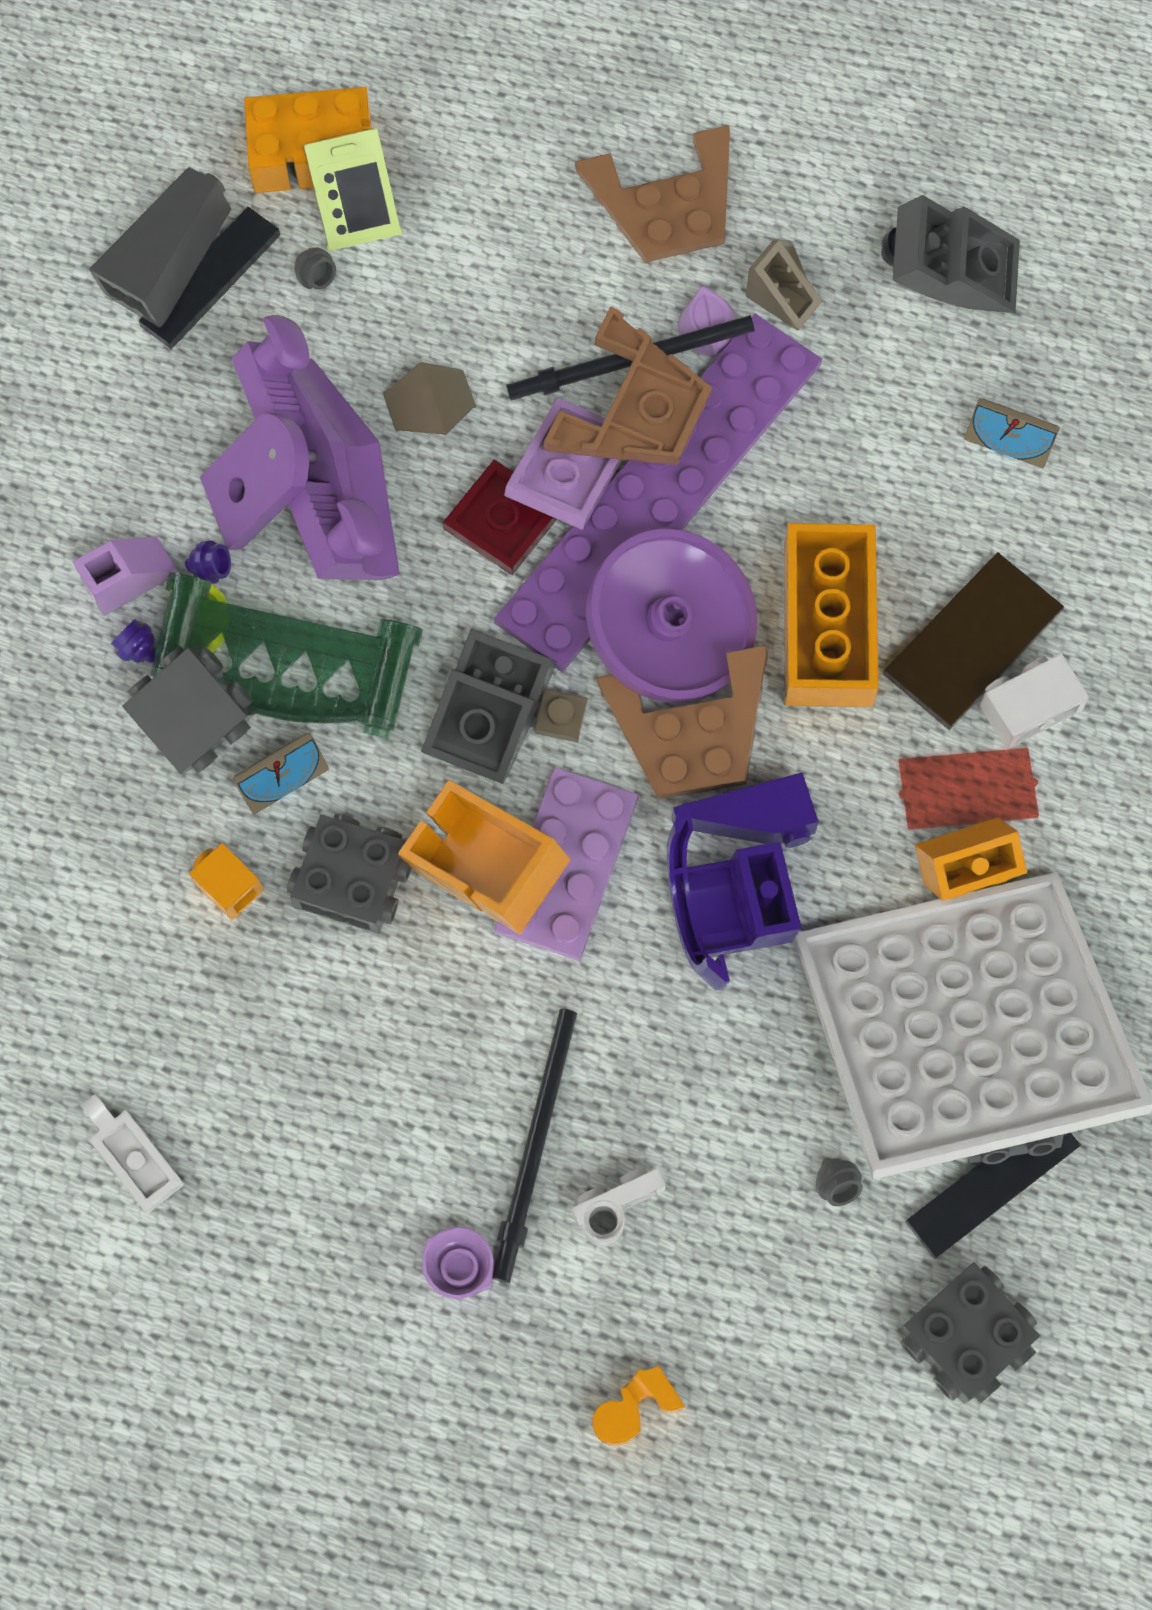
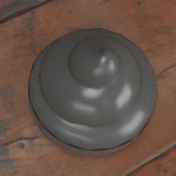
M318 247L309 248L301 252L295 260L294 270L296 278L305 288L324 289L334 280L336 265L333 262L332 256L327 251Z
M828 1157L822 1161L821 1167L818 1170L815 1187L820 1197L827 1200L832 1206H843L851 1203L861 1194L863 1189L861 1184L862 1174L856 1164L848 1160L831 1159Z

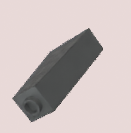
M188 167L89 268L103 293L116 303L161 327L168 319L231 211V207L223 194L225 192L223 184L210 173L204 175Z

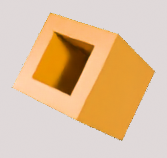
M223 843L214 850L210 848L200 854L193 863L192 867L194 869L189 873L194 884L231 921L264 891L259 878Z

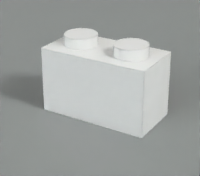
M1062 653L1047 660L1046 656L1037 658L1023 669L1024 673L1011 680L1008 676H1003L986 687V693L980 708L1007 750L1084 709L1090 697Z

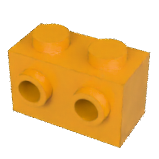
M998 817L914 844L924 886L942 901L958 898L968 892L1000 884L1008 879L1027 873L1018 831Z

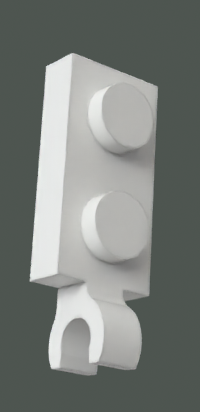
M96 1094L80 1105L100 1130L88 1140L145 1213L149 1214L185 1185L127 1110L115 1118Z

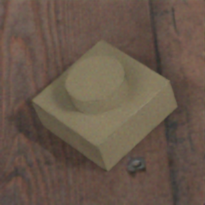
M544 689L535 726V734L578 743L588 698Z

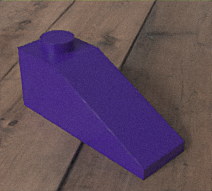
M803 772L688 803L694 827L693 831L762 844L784 842L786 848L797 847L811 840L810 835L816 833L819 823ZM682 805L673 807V824L677 818V815Z

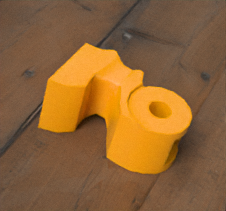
M659 1365L649 1370L639 1369L630 1382L621 1389L623 1401H607L596 1409L593 1416V1430L596 1437L602 1443L609 1446L623 1445L634 1439L641 1431L638 1406L643 1400H655L660 1412L666 1413L684 1410L686 1406Z

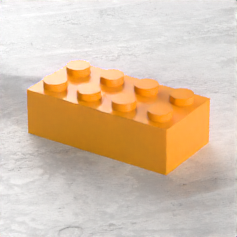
M788 523L784 542L785 706L873 708L878 692L876 524Z

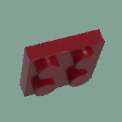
M494 459L443 521V529L513 576L557 519L504 496L506 485L514 472Z

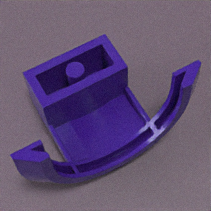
M684 803L670 830L667 842L668 881L674 917L684 952L692 969L714 990H723L730 982L724 955L791 943L802 927L781 842L737 849L730 860L687 867V846L694 827L688 803Z

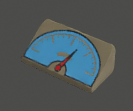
M979 398L964 439L1043 469L1060 427L992 401Z
M309 732L236 774L233 780L249 809L255 815L329 770V767Z

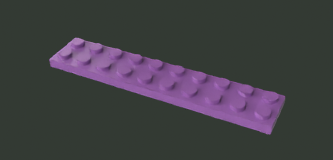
M756 313L751 317L755 332L734 337L700 377L712 387V391L679 464L668 465L629 460L606 487L585 528L581 530L572 526L494 618V624L531 651L557 661L555 668L561 673L565 671L591 640L586 619L587 595L593 576L603 560L621 543L639 533L655 529L683 530L821 366L822 358Z

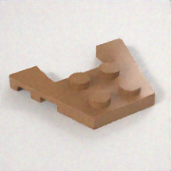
M728 125L693 134V143L702 167L701 171L638 186L621 188L611 153L575 161V169L579 177L585 181L601 206H604L616 222V226L644 263L724 244L730 129Z
M610 306L597 332L594 345L633 361L601 427L559 410L545 438L543 450L554 453L678 465L709 400L712 387L674 355H666L651 342V337L641 328L636 330L623 319L624 314Z
M765 645L726 653L733 696L724 699L644 713L641 695L624 686L612 674L597 677V683L658 799L723 789L747 783L756 731L755 723L758 705L761 701L764 670L768 660Z

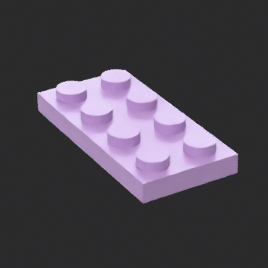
M554 767L532 827L553 838L571 860L520 935L499 922L496 923L495 933L580 961L639 794Z

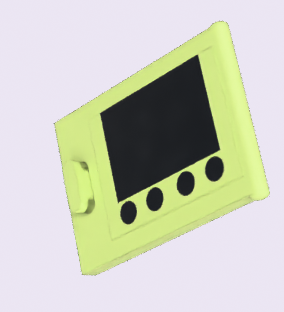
M377 127L304 144L328 243V251L403 233L397 217Z

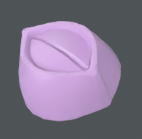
M700 286L699 291L681 312L678 321V332L682 335L738 318L733 308L724 298L705 286ZM733 338L692 350L716 357Z
M458 1226L447 1228L426 1240L422 1262L423 1274L428 1284L438 1294L447 1298L462 1299L474 1296L485 1290H491L493 1287V1253L487 1241L480 1233L470 1228Z

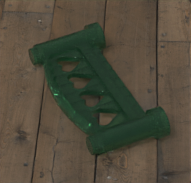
M169 572L165 590L170 592L150 673L151 677L154 678L164 669L161 661L177 647L181 646L186 650L189 647L198 646L201 650H204L222 633L232 659L231 669L222 674L231 685L237 682L246 690L253 701L249 706L257 715L301 723L360 722L364 725V734L389 739L390 731H394L413 647L420 646L423 633L422 628L398 621L380 619L377 636H371L210 600L208 598L212 582L186 574ZM265 642L275 671L273 679L269 682H261L256 675L248 679L243 678L239 672L240 665ZM307 651L317 679L315 689L310 692H304L299 685L293 688H286L282 684L283 673ZM349 661L360 690L358 698L348 702L341 695L333 698L327 697L324 693L325 683Z

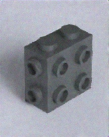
M179 646L161 661L164 669L153 679L146 675L128 690L132 698L122 707L180 774L192 769L200 773L217 759L218 755L214 750L225 740L232 745L251 729L247 721L256 713L249 706L253 702L250 695L237 682H234L232 685L220 672L223 669L222 663L209 649L201 650L196 646L184 650Z
M321 814L317 826H310L307 830L302 847L306 855L301 868L295 867L288 881L287 893H291V901L297 909L380 934L383 923L390 925L395 917L399 899L393 896L398 882L406 883L412 869L398 855L406 840L402 839L400 833L389 828L377 827L376 831L361 827L359 826V821L344 814H335L334 818Z
M975 1262L968 1266L899 1329L905 1336L900 1341L905 1351L919 1364L926 1360L938 1374L933 1378V1381L941 1392L951 1401L958 1397L964 1404L974 1397L979 1403L986 1400L1002 1385L996 1377L1007 1366L1010 1365L1014 1371H1017L1036 1354L1031 1344L1040 1337V1334L1034 1329L1037 1322L1032 1314L1018 1302L1013 1306L1001 1292L1004 1285L997 1275L987 1266H983L980 1269Z

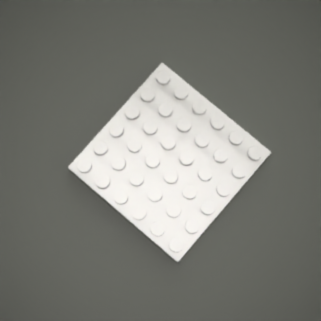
M1058 872L968 892L954 899L944 901L938 899L801 931L795 937V944L873 1180L1152 1112L1151 1096Z

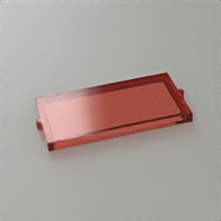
M1028 748L898 760L902 784L899 798L904 799L908 830L979 824L997 817L1003 821L1039 818L1035 793L1038 780L1033 778Z

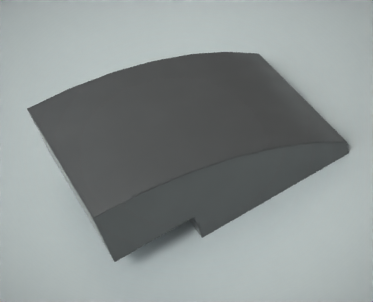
M921 195L898 207L892 280L922 295L955 306L974 310L1016 313L1020 240L965 206L951 212L926 196Z
M470 629L456 669H452L421 752L504 784L542 701L544 689L548 687L557 661Z

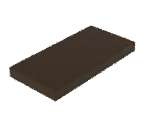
M997 552L886 667L883 675L950 731L984 695L986 687L1001 677L1063 611L1064 606Z

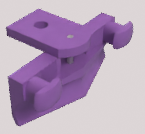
M281 315L264 317L263 322L269 335L261 343L247 341L231 358L255 421L200 477L227 549L237 550L245 547L289 504L318 579L384 580L397 576L399 574V567L378 439L313 359H309L307 341L297 323ZM243 484H244V486H245V494H244V497H243V495H242V487H243Z

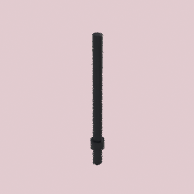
M751 315L653 342V344L669 356L670 354L674 355L755 332ZM611 354L555 370L554 366L539 370L537 376L506 384L510 400L543 392L545 396L559 392L561 386L628 368L633 361L617 354Z
M569 1009L559 1010L507 1220L501 1221L497 1241L501 1244L492 1276L493 1280L510 1283L519 1247L523 1248L525 1245L528 1228L524 1225L577 1013Z

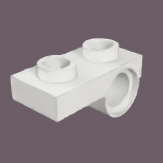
M645 1167L637 1168L619 1178L622 1185L607 1192H604L602 1187H597L577 1198L579 1205L572 1208V1215L579 1230L583 1231L589 1242L600 1247L615 1244L624 1232L625 1216L623 1211L665 1192L666 1184L658 1168L648 1173ZM602 1211L611 1213L617 1221L616 1228L611 1233L605 1235L596 1233L590 1226V1220L593 1215Z

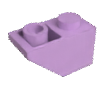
M157 537L110 540L73 561L81 580L103 616L179 574L176 566Z

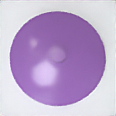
M655 529L630 537L603 560L596 570L588 590L586 602L587 627L596 653L605 667L618 681L630 690L649 699L667 703H686L705 698L731 682L726 653L754 647L757 634V610L751 587L744 573L722 548L695 533L679 529Z

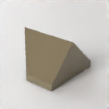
M773 239L749 268L746 297L797 331H799L822 302V299L807 280L794 244L790 240Z
M424 362L418 363L383 394L396 432L409 431L447 435L473 408H476L463 370Z

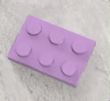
M557 397L508 481L504 496L583 530L619 466L621 459L554 453L543 450L545 438L559 410L599 427L602 426L605 420L602 416Z

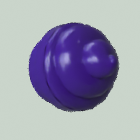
M211 540L202 541L190 552L189 558L185 560V567L200 582L216 584L219 582V579L226 578L229 575L231 557L228 549L223 544H217Z
M134 619L111 643L118 650L116 655L123 661L133 660L137 663L145 661L149 663L155 662L156 649L153 646L155 637L147 623L142 626Z

